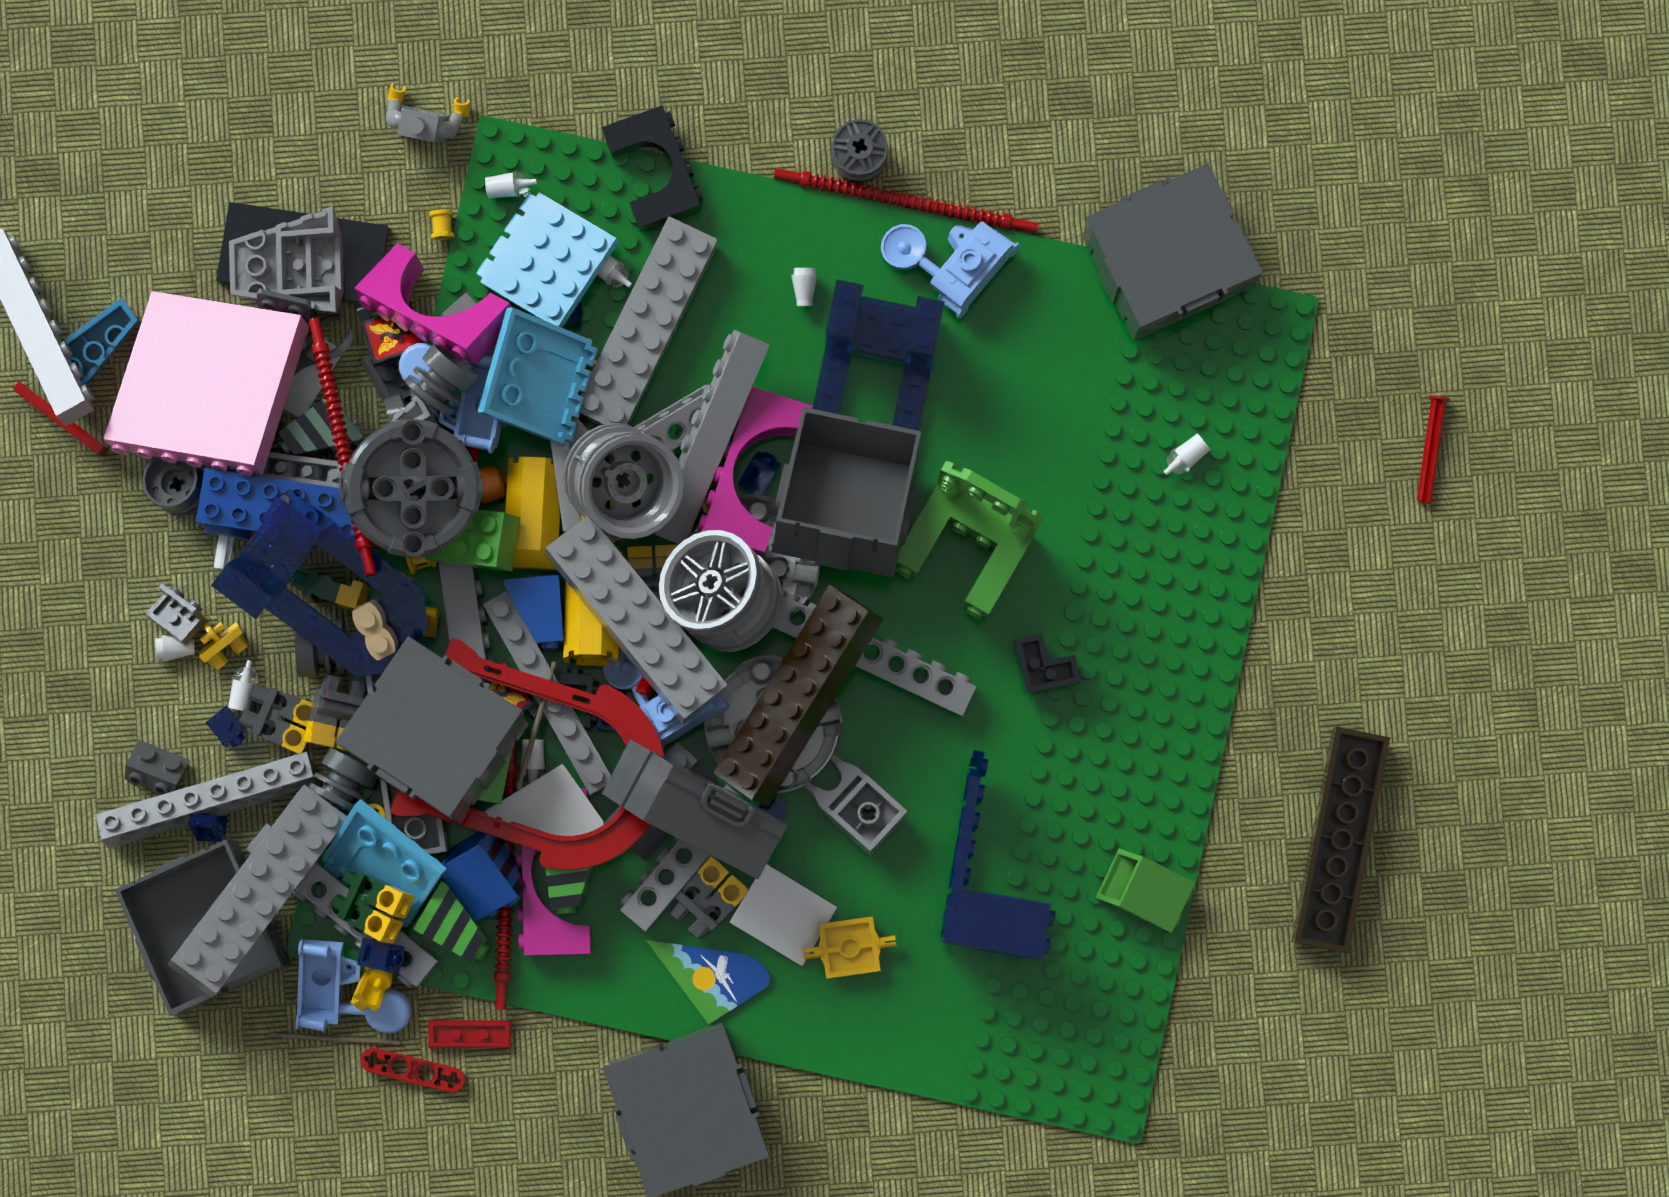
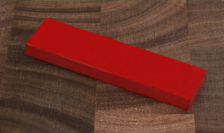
M18 381L13 387V391L99 456H104L109 450L74 422L65 426L55 415L52 406Z

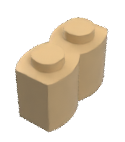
M373 599L352 611L354 624L359 632L365 636L366 647L373 658L378 661L398 650V638L394 630L386 624L384 610L377 601Z

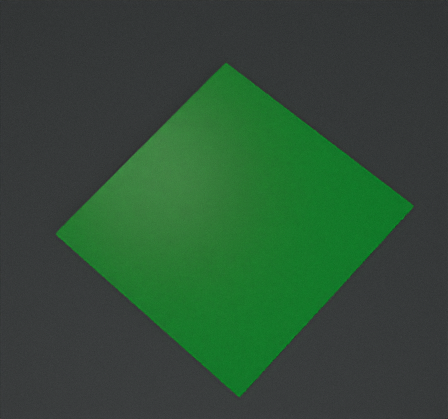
M481 116L453 230L455 238L451 239L433 317H441V314L465 293L476 304L489 293H492L509 302L511 307L530 314L480 283L482 278L476 275V272L486 258L491 261L495 260L489 253L499 237L503 236L509 239L510 236L504 230L515 213L522 217L525 213L520 211L519 207L527 195L530 193L536 197L538 193H541L616 237L619 241L610 256L621 263L618 272L630 281L632 285L627 287L615 277L609 282H605L597 275L562 327L593 340L591 346L598 349L595 360H598L665 225L664 223L640 232L631 210L630 202L656 193L667 185L673 170L670 159L667 155L641 149H635L612 158L607 142L494 117ZM683 159L684 162L689 161L694 176L690 177L693 187H699L703 201L699 202L700 211L676 220L718 239V247L630 426L635 427L702 386L711 385L714 378L713 368L718 359H722L725 349H723L724 342L729 334L732 335L733 331L737 330L770 345L753 383V387L812 405V409L858 418V422L866 423V420L921 431L917 452L919 461L913 485L916 495L907 536L937 486L940 471L946 460L957 465L956 470L962 472L964 468L969 469L1017 496L1028 504L1026 510L1031 513L1035 510L1043 515L1044 518L1035 537L987 619L983 617L980 620L975 619L966 613L967 608L963 605L995 549L990 547L989 550L980 547L975 543L976 538L969 534H966L965 537L959 535L951 529L952 524L950 523L946 526L917 578L911 576L909 579H906L896 572L893 578L849 568L842 570L820 565L817 587H815L811 599L807 600L804 604L808 607L810 602L817 605L828 586L831 585L884 618L873 638L881 642L883 637L898 643L896 649L904 653L908 649L923 655L921 661L931 665L934 660L946 666V672L953 676L959 672L972 678L970 684L976 686L963 716H960L856 666L836 696L843 723H841L840 737L837 739L832 756L835 755L843 762L857 766L907 810V817L871 856L864 852L819 811L814 798L804 787L790 792L776 793L769 806H765L751 800L713 773L718 764L712 753L709 752L704 722L664 746L663 753L665 756L678 742L719 780L716 783L723 788L726 784L729 785L745 800L789 825L785 829L782 839L779 840L767 865L836 906L837 909L828 923L873 916L874 928L879 938L895 935L896 940L885 941V943L896 942L897 947L880 949L879 963L881 971L826 979L825 966L820 957L806 959L803 966L731 924L730 920L741 902L713 931L709 930L708 933L698 939L688 930L698 919L692 912H689L681 922L669 913L677 901L675 898L648 931L645 932L620 911L623 907L620 902L630 890L634 893L641 886L638 881L648 869L653 872L659 865L656 861L659 855L666 848L670 851L677 842L673 840L675 837L669 835L646 861L629 848L616 858L595 866L583 906L576 907V913L562 915L558 914L557 910L550 909L546 869L540 863L541 852L537 851L533 867V877L541 901L560 919L575 925L591 926L592 954L525 956L524 950H519V934H524L523 923L518 921V906H523V895H520L521 899L510 906V910H513V913H510V918H513V920L509 922V925L513 928L509 929V933L512 934V937H509V941L512 944L508 948L512 952L508 953V957H511V960L508 961V965H511V968L508 969V972L511 973V980L507 982V1005L669 1041L724 1022L734 1054L737 1056L1138 1144L1142 1141L1319 300L1315 296L1256 284L1254 288L1133 341L1125 325L1126 320L1123 321L1115 303H1111L1098 276L1099 270L1092 258L1093 253H1090L1086 246L1013 230H1003L989 225V227L997 230L1013 243L1018 242L1020 248L1014 256L1009 257L972 301L965 315L959 319L954 311L939 302L938 297L940 294L932 288L930 283L933 279L932 275L919 265L908 270H899L890 266L883 258L881 242L886 232L892 227L901 224L912 225L918 228L925 237L927 244L925 257L941 269L955 252L948 241L949 233L953 227L961 225L974 229L978 223H971V221H963L962 219L956 220V218H948V216L941 217L939 214L933 215L930 212L927 214L925 211L918 212L916 209L911 210L907 207L904 209L902 206L896 207L893 204L889 206L888 203L881 204L879 201L873 202L870 199L866 201L865 198L858 199L857 196L851 198L847 194L843 196V193L836 195L834 191L828 193V190L820 191V188L813 190L811 186L803 188L797 183ZM514 172L516 181L537 180V184L517 187V196L488 199L485 186L486 177ZM794 268H815V275H818L813 297V306H796V296L791 275H794ZM456 388L454 391L458 394V396L461 399L462 394L459 391V389ZM579 416V421L588 431L599 426ZM676 424L669 428V436L676 432ZM510 425L501 429L497 449L494 448L492 454H489L488 450L482 449L480 451L477 462L478 468L481 469L494 465L500 472L504 471L507 476L508 458L514 457L516 463H518L519 457L551 458V464H554L552 448L550 447L551 441ZM445 426L446 431L454 435L455 431ZM735 434L731 435L729 442L732 443ZM1195 434H1198L1211 450L1190 469L1182 463L1166 475L1163 471L1179 458L1174 450ZM779 436L767 438L753 444L742 453L733 468V484L738 498L745 494L777 498L784 464H789L795 437ZM681 445L673 453L678 460L682 453ZM722 457L719 466L724 467L727 458ZM648 473L646 475L647 483H650L652 481V474ZM715 475L705 497L709 496L710 490L716 491L718 482L714 481ZM507 487L505 488V496L502 499L480 504L478 510L505 512ZM702 508L699 510L690 534L695 532L699 526L702 514L706 515ZM561 519V534H560V536L565 533V532L563 531L562 519ZM652 533L645 537L629 539L614 546L619 552H622V556L628 563L627 547L652 546L654 574H657L655 546L678 544ZM380 547L375 566L376 575L373 576L367 602L374 599L382 607L383 599L387 598L437 608L441 615L436 639L417 636L419 644L443 658L450 641L439 563H437V567L429 566L416 570V573L411 575L406 557L387 553L385 549ZM485 568L475 569L476 579H481L483 595H478L480 606L507 591L504 586V579L559 575L562 580L565 614L566 580L559 571L513 569L511 572ZM799 610L790 619L793 625L802 623L804 619L802 611ZM486 611L487 622H482L484 633L488 632L491 648L486 649L487 659H492L493 662L498 663L506 657L512 668L519 670ZM771 628L760 641L746 649L735 652H719L707 648L686 631L687 636L724 681L736 671V668L741 663L751 658L764 655H776L784 658L796 639L775 628ZM394 631L397 637L413 635L409 633ZM362 633L359 635L348 687L350 680L366 683L361 642H365V636ZM1042 634L1048 660L1075 655L1081 682L1072 686L1025 695L1014 645L1015 639ZM870 644L866 647L864 651L866 659L872 660L877 656L876 646ZM561 646L560 651L546 652L543 647H540L550 667L552 662L557 663L554 675L559 683L560 673H567L568 668L583 669V674L595 676V681H599V687L601 685H609L622 692L639 706L631 689H617L609 684L605 678L603 667L576 665V659H571L570 663H565L563 658L564 646ZM893 656L889 660L890 670L898 671L901 668L902 660L900 657ZM920 667L914 671L913 678L915 682L921 683L926 679L925 669ZM943 679L938 683L940 694H947L950 691L951 684L949 680ZM366 685V696H365V698H366L367 695H368L367 685ZM569 686L587 692V687ZM655 690L648 697L649 701L658 696ZM531 695V696L533 697V699L535 700V702H536V703L538 704V706H539V703L537 702L535 696H534V695ZM576 695L573 696V700L586 703V699ZM527 709L523 711V717L529 725L516 742V763L519 764L518 773H515V776L518 777V780H515V784L519 781L521 771L522 740L530 739L534 726V721ZM574 709L585 728L586 712ZM598 717L597 725H592V731H587L612 775L622 757L623 751L626 749V744L610 724ZM545 718V721L539 725L536 739L544 740L545 769H536L535 780L563 764L579 788H586L548 719ZM335 749L340 753L368 767V764L364 763L348 751ZM830 760L819 774L811 779L812 785L827 791L834 790L841 782V777ZM529 769L526 770L523 777L521 789L530 784ZM378 778L373 789L359 787L358 792L367 798L366 804H378L384 807L380 778ZM603 790L593 796L588 792V800L602 818L603 823L620 806L603 795ZM354 797L351 803L355 805L359 799ZM476 801L474 805L469 807L484 812L496 804ZM339 810L340 812H342V813H343L344 815H346V816H348L349 813H350V812H345V811L343 812V811ZM864 811L862 813L864 815V820L867 821L874 819V812L871 811L870 813H866ZM445 820L449 851L454 845L478 832ZM333 839L322 852V854L319 856V858L316 860L322 866H324L325 863L321 859L323 858ZM513 843L512 846L515 847V850L512 851V855H515L513 859L517 866V851H522V845ZM684 848L678 851L677 860L679 863L687 864L691 861L692 852L689 849ZM1118 849L1143 856L1195 883L1192 889V896L1185 904L1181 912L1180 922L1172 933L1159 929L1095 898ZM448 853L431 856L442 863ZM717 859L730 871V874L713 891L714 894L731 875H734L750 889L756 878ZM518 868L522 876V868ZM666 869L659 874L661 884L670 885L674 881V873L671 870ZM441 877L412 923L407 928L401 927L404 933L440 961L421 986L496 1002V982L493 979L494 972H497V968L494 965L498 963L494 958L498 956V953L495 952V949L498 948V945L495 944V941H498V937L495 934L499 932V929L496 928V925H499V921L496 920L499 917V913L490 919L483 917L477 921L489 937L486 944L490 948L483 960L477 959L476 963L469 962L414 930L441 881L446 882ZM322 882L317 883L313 889V893L317 898H322L327 893V887ZM651 890L645 891L641 896V901L645 906H652L657 900L655 892ZM298 898L286 949L288 956L299 958V941L309 939L343 942V956L362 963V973L367 961L371 958L375 961L379 956L370 950L366 953L355 944L358 939L352 934L348 933L345 936L334 927L336 922L332 918L327 916L324 919L312 909L315 905L306 898L303 902ZM819 937V939L817 940V942H816V944L814 945V947H818V946H819L820 937ZM377 940V945L382 950L390 946L389 943ZM646 940L751 956L767 969L770 975V983L768 987L708 1025ZM408 951L401 952L398 957L399 964L403 967L409 966L412 962V955ZM376 961L377 965H378L380 968L383 967L382 965H380V964ZM391 967L389 971L393 973L392 979L400 981L397 978L400 973Z

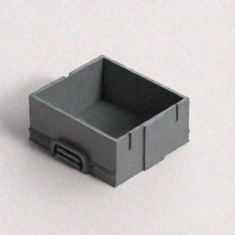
M1205 164L1174 179L1168 176L1164 183L1159 181L1129 194L1128 200L1123 196L1119 203L1086 217L1087 221H1085L1086 225L1082 238L1089 252L1093 253L1092 258L1099 270L1098 276L1111 303H1115L1123 321L1126 320L1125 325L1133 341L1254 288L1258 278L1263 273L1238 221L1234 223L1232 220L1234 213L1209 164Z
M803 407L789 464H784L773 515V517L777 518L769 552L815 561V564L842 570L849 568L894 578L901 543L905 544L916 495L913 485L919 461L917 452L921 431L866 420V423L858 422V418Z
M408 636L374 685L377 688L374 694L369 692L335 742L368 764L367 768L369 771L413 800L418 797L460 825L471 810L469 806L475 804L484 789L488 790L506 763V757L515 745V739L519 740L529 724L523 717L524 713L522 710L491 690L492 686L489 683L485 684L482 679L456 662H452L446 655L441 658Z
M629 739L622 757L602 792L603 795L643 821L756 879H759L779 840L782 839L785 829L789 826L744 798Z
M226 839L210 846L208 850L203 849L190 856L183 855L154 868V872L137 879V882H130L114 889L131 926L134 940L143 961L157 986L169 1016L178 1017L229 994V989H240L292 965L276 930L279 924L275 922L274 918L212 998L167 965L246 861L236 840Z
M724 1022L674 1038L669 1041L667 1046H663V1043L611 1060L603 1067L616 1105L612 1108L613 1112H616V1119L627 1151L630 1152V1161L635 1160L647 1197H657L691 1184L697 1186L725 1176L728 1171L770 1156L757 1120L760 1113L742 1062L737 1063Z

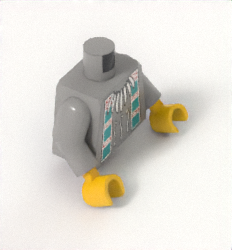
M394 84L390 85L386 122L390 127L397 129V135L429 142H447V139H452L457 134L463 118L469 116L470 100L460 104V98L456 97L454 99V113L448 115L402 105L406 87L403 86L402 90H395L393 88Z

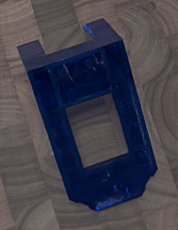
M836 280L825 333V351L812 409L835 414L840 413L852 354L904 365L892 425L919 431L945 301L918 296L916 307L864 297V285Z
M292 489L277 496L261 519L264 522L240 554L226 564L211 584L213 588L255 619L259 618L266 611H270L356 677L382 674L408 636L418 642L429 628L424 589L372 549L376 575L366 577L361 553L356 549L355 545L357 538ZM317 546H320L383 594L378 603L384 610L386 624L394 630L398 638L399 648L396 652L377 661L369 653L365 644V636L359 630L351 637L286 588Z
M973 750L969 766H973L974 769L970 768L969 774H967L939 944L1032 960L1042 959L1044 954L1048 955L1051 938H1047L1046 933L1048 926L1053 927L1055 910H1050V903L963 889V886L966 887L970 880L971 868L966 867L967 859L974 856L976 840H972L971 835L979 826L980 813L975 811L976 805L983 801L985 785H981L980 781L981 777L986 776L988 759H984V752Z

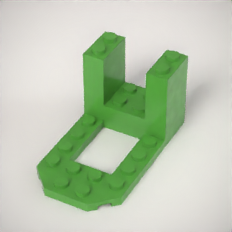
M946 460L940 471L937 486L906 537L905 544H902L899 550L895 572L906 579H909L911 576L917 578L948 523L952 524L951 529L959 535L965 537L966 534H969L976 538L975 543L986 550H989L990 547L995 549L963 605L967 608L966 613L975 619L980 620L981 617L987 619L1035 537L1044 516L1035 510L1032 513L1026 510L1028 504L1017 496L969 469L964 468L962 472L956 470L957 465Z

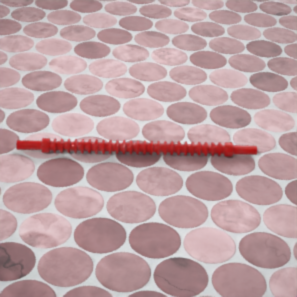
M775 168L773 178L799 183L800 187L803 188L813 186V190L819 187L820 191L827 189L828 193H831L833 190L836 195L842 192L843 196L850 194V197L853 198L854 195H857L858 199L865 197L866 201L871 198L873 202L880 200L881 204L888 202L889 206L895 203L896 207L903 205L904 209L907 206L911 210L918 208V212L924 209L927 214L929 211H932L933 215L940 213L941 217L947 214L948 218L956 216V220H958L959 217H962L963 221L970 219L971 223L976 220L978 224L983 221L988 226L993 224V227L996 228L998 225L1003 230L1013 228L1037 233V222L1013 218L1012 214L1009 213L999 215V211H997L996 214H993L992 210L984 212V208L978 211L977 207L970 209L969 205L962 207L961 203L955 206L954 202L947 204L946 200L943 203H940L939 199L932 201L931 197L926 200L923 195L917 198L916 194L909 196L908 192L902 195L901 191L894 193L893 189L888 192L886 188L879 190L878 186L875 189L871 188L870 184L868 187H865L864 183L856 185V181L853 184H850L849 180L841 182V178L835 181L834 177L827 179L826 175L819 177L818 173L813 176L809 171L799 173Z
M312 318L309 320L314 342L312 352L317 357L315 362L319 364L316 369L320 371L318 377L322 378L319 383L323 385L321 391L325 393L323 399L327 400L324 405L328 407L326 413L330 414L327 419L331 421L329 427L333 429L331 435L335 436L332 441L336 443L334 449L338 451L336 457L340 458L337 463L341 465L339 468L341 472L351 458L352 450L348 449L351 444L347 442L349 436L345 435L348 430L344 428L346 422L342 420L344 414L340 413L343 408L339 406L341 400L337 398L339 392L335 391L338 386L334 384L336 378L332 377L335 372L331 370L333 364L329 362L331 360V356L328 355L330 353L329 345L324 341L320 319ZM354 524L352 530L356 531L354 537L357 538L355 545L356 549L361 553L365 576L376 575V569L371 551L373 543L363 536Z
M516 739L511 752L503 792L504 799L515 793V780H518V777L515 776V773H518L519 764L516 763ZM505 840L512 855V851L515 850V847L512 846L513 842ZM504 905L499 908V917L496 918L499 921V925H496L499 932L495 934L498 937V941H495V944L498 945V948L495 949L498 956L494 959L498 963L494 965L497 968V972H494L493 980L496 982L495 1009L506 1010L507 982L511 980V973L508 972V969L511 968V965H508L511 957H508V953L512 952V950L508 946L512 944L509 941V937H512L509 929L513 927L509 925V922L513 920V918H510V913H513V910Z

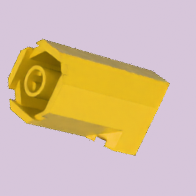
M514 457L508 458L505 513L521 517L513 569L558 571L545 555V548L559 538L561 534V512L554 464H551V458L519 457L518 463H516Z
M566 581L564 662L570 663L571 659H576V665L604 667L609 666V660L613 659L614 664H619L620 647Z

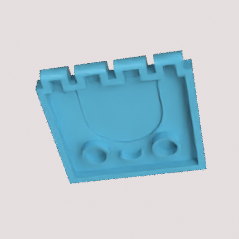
M529 193L519 207V210L525 213L522 217L515 213L504 230L510 236L509 239L503 236L499 237L489 253L495 260L491 261L486 258L476 272V275L482 278L480 283L533 316L562 328L619 241L616 237L543 194L538 193L535 197Z
M513 307L506 308L478 413L557 444H564L565 441L572 442L577 423L571 421V418L579 419L584 402V397L578 395V392L586 393L592 373L586 370L585 366L593 367L598 351L596 347L591 346L593 340Z
M361 799L353 806L321 859L325 863L323 868L337 879L341 876L344 877L346 871L371 874L402 891L415 895L416 897L406 919L396 917L404 922L402 926L405 928L412 923L447 869L436 858H433L415 841L407 837L395 825L387 821Z

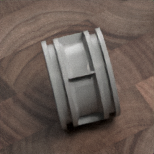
M610 423L600 425L586 432L571 448L564 464V489L570 504L583 517L588 516L598 527L620 538L635 539L648 536L660 530L678 510L683 496V473L677 457L669 447L659 440L627 424ZM637 450L639 454L631 458L632 452ZM608 454L610 463H607L604 460V457ZM648 473L652 474V481L650 483H647L646 475ZM618 474L622 476L620 482L616 480ZM594 477L600 478L598 481L592 484V479ZM640 499L639 505L632 507V502ZM610 500V509L605 508V503Z
M707 530L685 539L671 552L660 574L659 593L665 611L698 642L715 651L735 652L757 643L770 631L781 610L782 589L776 572L744 540L730 532Z

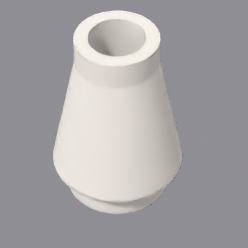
M794 268V275H791L796 296V306H813V297L818 275H815V268Z
M162 635V638H155L156 660L166 662L188 655H195L194 639H191L185 646L175 637Z

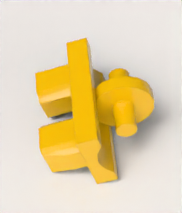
M207 622L203 626L207 633L199 639L204 645L212 638L213 640L199 650L198 654L204 663L208 662L216 670H219L228 662V659L221 652L223 648L229 644L235 653L238 654L247 648L248 644L237 622L220 635L218 634L226 628L223 623L219 622L212 628Z
M371 958L365 965L351 1004L361 1011H365L367 1008L374 1012L380 1008L386 990L391 986L393 973L385 967L380 968L376 961Z

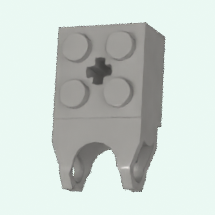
M833 755L830 758V762L841 777L839 786L834 790L827 791L809 782L804 786V789L814 798L819 811L864 852L871 856L907 817V810L857 766L843 762ZM864 811L866 813L872 811L874 812V819L866 821L862 813Z

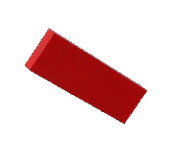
M428 1020V1048H511V1020Z

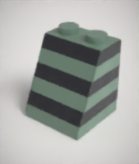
M321 400L278 432L282 438L278 443L286 454L320 458L334 455L338 452L334 449L336 443L332 441L335 436L331 435L333 430L329 427L331 421L327 419L330 415L326 413L328 407L324 405L327 400ZM344 410L340 412L344 414L342 420L346 422L344 428L348 430L345 435L349 436L347 442L351 444L348 449L356 450L364 440V437Z

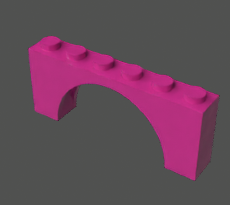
M397 243L355 287L360 297L359 303L368 311H376L384 320L396 322L404 331L410 330L414 332L422 341L429 340L433 344L441 346L444 351L448 350L459 361L464 362L465 360L475 366L497 343L506 308L511 307L510 303L489 293L473 307L453 315L432 317L413 311L409 305L411 291L417 279L425 270L416 253Z
M752 386L742 409L741 417L738 419L732 434H735L732 443L728 442L722 456L727 458L724 467L718 466L714 481L718 482L716 492L710 490L705 505L710 507L708 516L702 514L697 530L702 532L722 530L733 533L744 540L757 555L762 558L764 557L773 527L758 521L743 507L734 489L733 468L742 453L753 444L771 437H795L803 407L812 409V405Z
M580 788L588 799V790ZM522 846V851H517V867L522 868V878L526 886L520 894L523 895V906H518V921L523 923L524 934H519V950H524L525 956L592 954L591 926H581L566 922L554 915L544 905L537 893L533 877L537 850Z

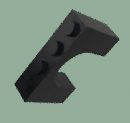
M663 105L602 127L612 158L641 147H652L662 151L672 163L671 178L663 189L630 202V207L640 232L666 223L669 216L678 219L700 211L699 202L703 201L699 187H693L690 177L694 176L689 161L684 162L681 152L685 150L680 136L674 137L671 128L675 127L672 114L670 111L665 113Z

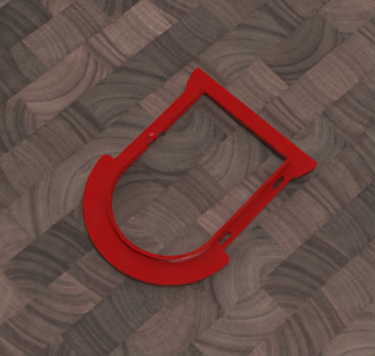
M451 638L445 655L452 662H456L477 677L595 715L606 721L618 732L626 747L629 739L664 756L660 739L649 718L634 701L613 687L601 685L596 695L479 658L478 654L463 641ZM485 667H488L490 669L502 672V674L496 675L487 672L484 669ZM576 695L577 697L589 700L590 703L586 704L573 700V696ZM399 790L397 791L390 811L393 815L398 817H419L428 814L457 824L418 797L413 800ZM471 807V810L460 824L461 826L540 851L541 865L545 868L558 870L585 869L608 862L632 847L651 825L624 807H621L603 826L591 832L574 836L554 835L513 821L508 823L502 821V818L499 816L493 818L487 816L488 813Z

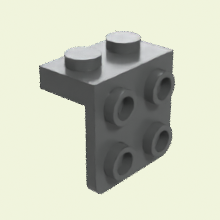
M259 289L257 292L259 309L301 315L309 326L308 331H311L309 320L316 318L318 310L311 309V302L309 300L265 289Z

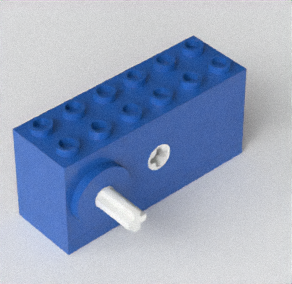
M209 468L204 469L196 523L204 528V534L218 537L214 568L230 570L234 541H250L251 537L360 553L355 545L357 538L354 537L356 531L352 530L354 524L350 522L351 517L349 514H346L341 503H339L340 496L338 500L339 488L255 475L245 476L235 472Z

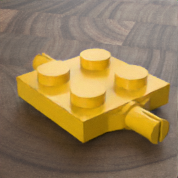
M872 916L819 924V946L803 948V953L814 952V954L804 955V960L821 958L825 966L826 979L881 971L879 963L880 949L897 946L896 942L885 943V941L896 940L895 935L879 938L874 928Z

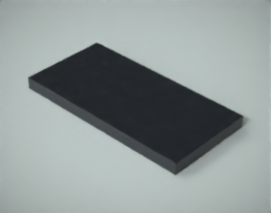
M229 202L216 277L217 283L230 284L229 241L260 230L265 231L274 228L276 225L284 222L289 223L301 219L307 213ZM337 218L343 239L344 294L341 301L360 304L358 301L360 297L355 287L385 257L390 227L388 225Z

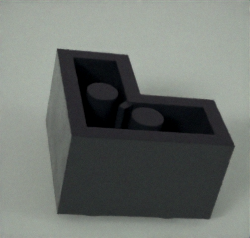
M1042 634L1015 639L1014 645L1025 695L1072 686L1081 682L1075 655L1048 660Z

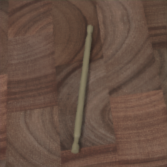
M552 662L547 680H553V673L557 666L556 662ZM541 698L516 789L521 790L522 780L527 770L547 701L544 698Z
M269 1032V1037L401 1046V1040L390 1041L374 1038Z

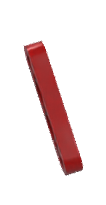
M380 1048L366 1049L361 1055L360 1062L362 1067L371 1073L447 1092L460 1091L466 1083L464 1072L456 1067ZM373 1052H376L378 1059L386 1060V1055H390L391 1058L387 1063V1072L382 1071L385 1065L375 1064L374 1068H371L370 1062L366 1061V1057L372 1056ZM396 1059H403L407 1062V1071L402 1075L396 1074L392 1069V1064ZM424 1065H429L434 1070V1077L430 1081H423L419 1077V1070ZM439 1068L444 1069L442 1075L451 1076L453 1072H456L457 1078L461 1079L460 1084H455L451 1088L449 1087L450 1082L440 1080L441 1085H436L435 1083L439 1077Z

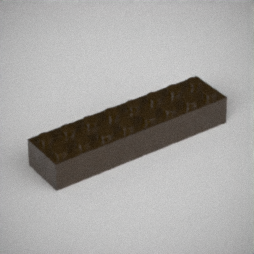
M829 585L713 773L751 800L769 806L884 618L845 592Z
M1337 726L1332 728L1293 929L1292 943L1349 953L1390 737Z

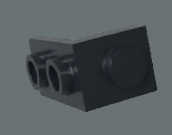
M568 668L567 673H560V684L587 687V693L596 695L599 681H595L594 675L583 674V669ZM586 712L585 730L592 731V725H597V716Z

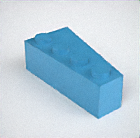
M122 298L63 340L72 351L73 355L69 357L72 364L76 363L83 374V377L80 378L82 385H89L141 322Z

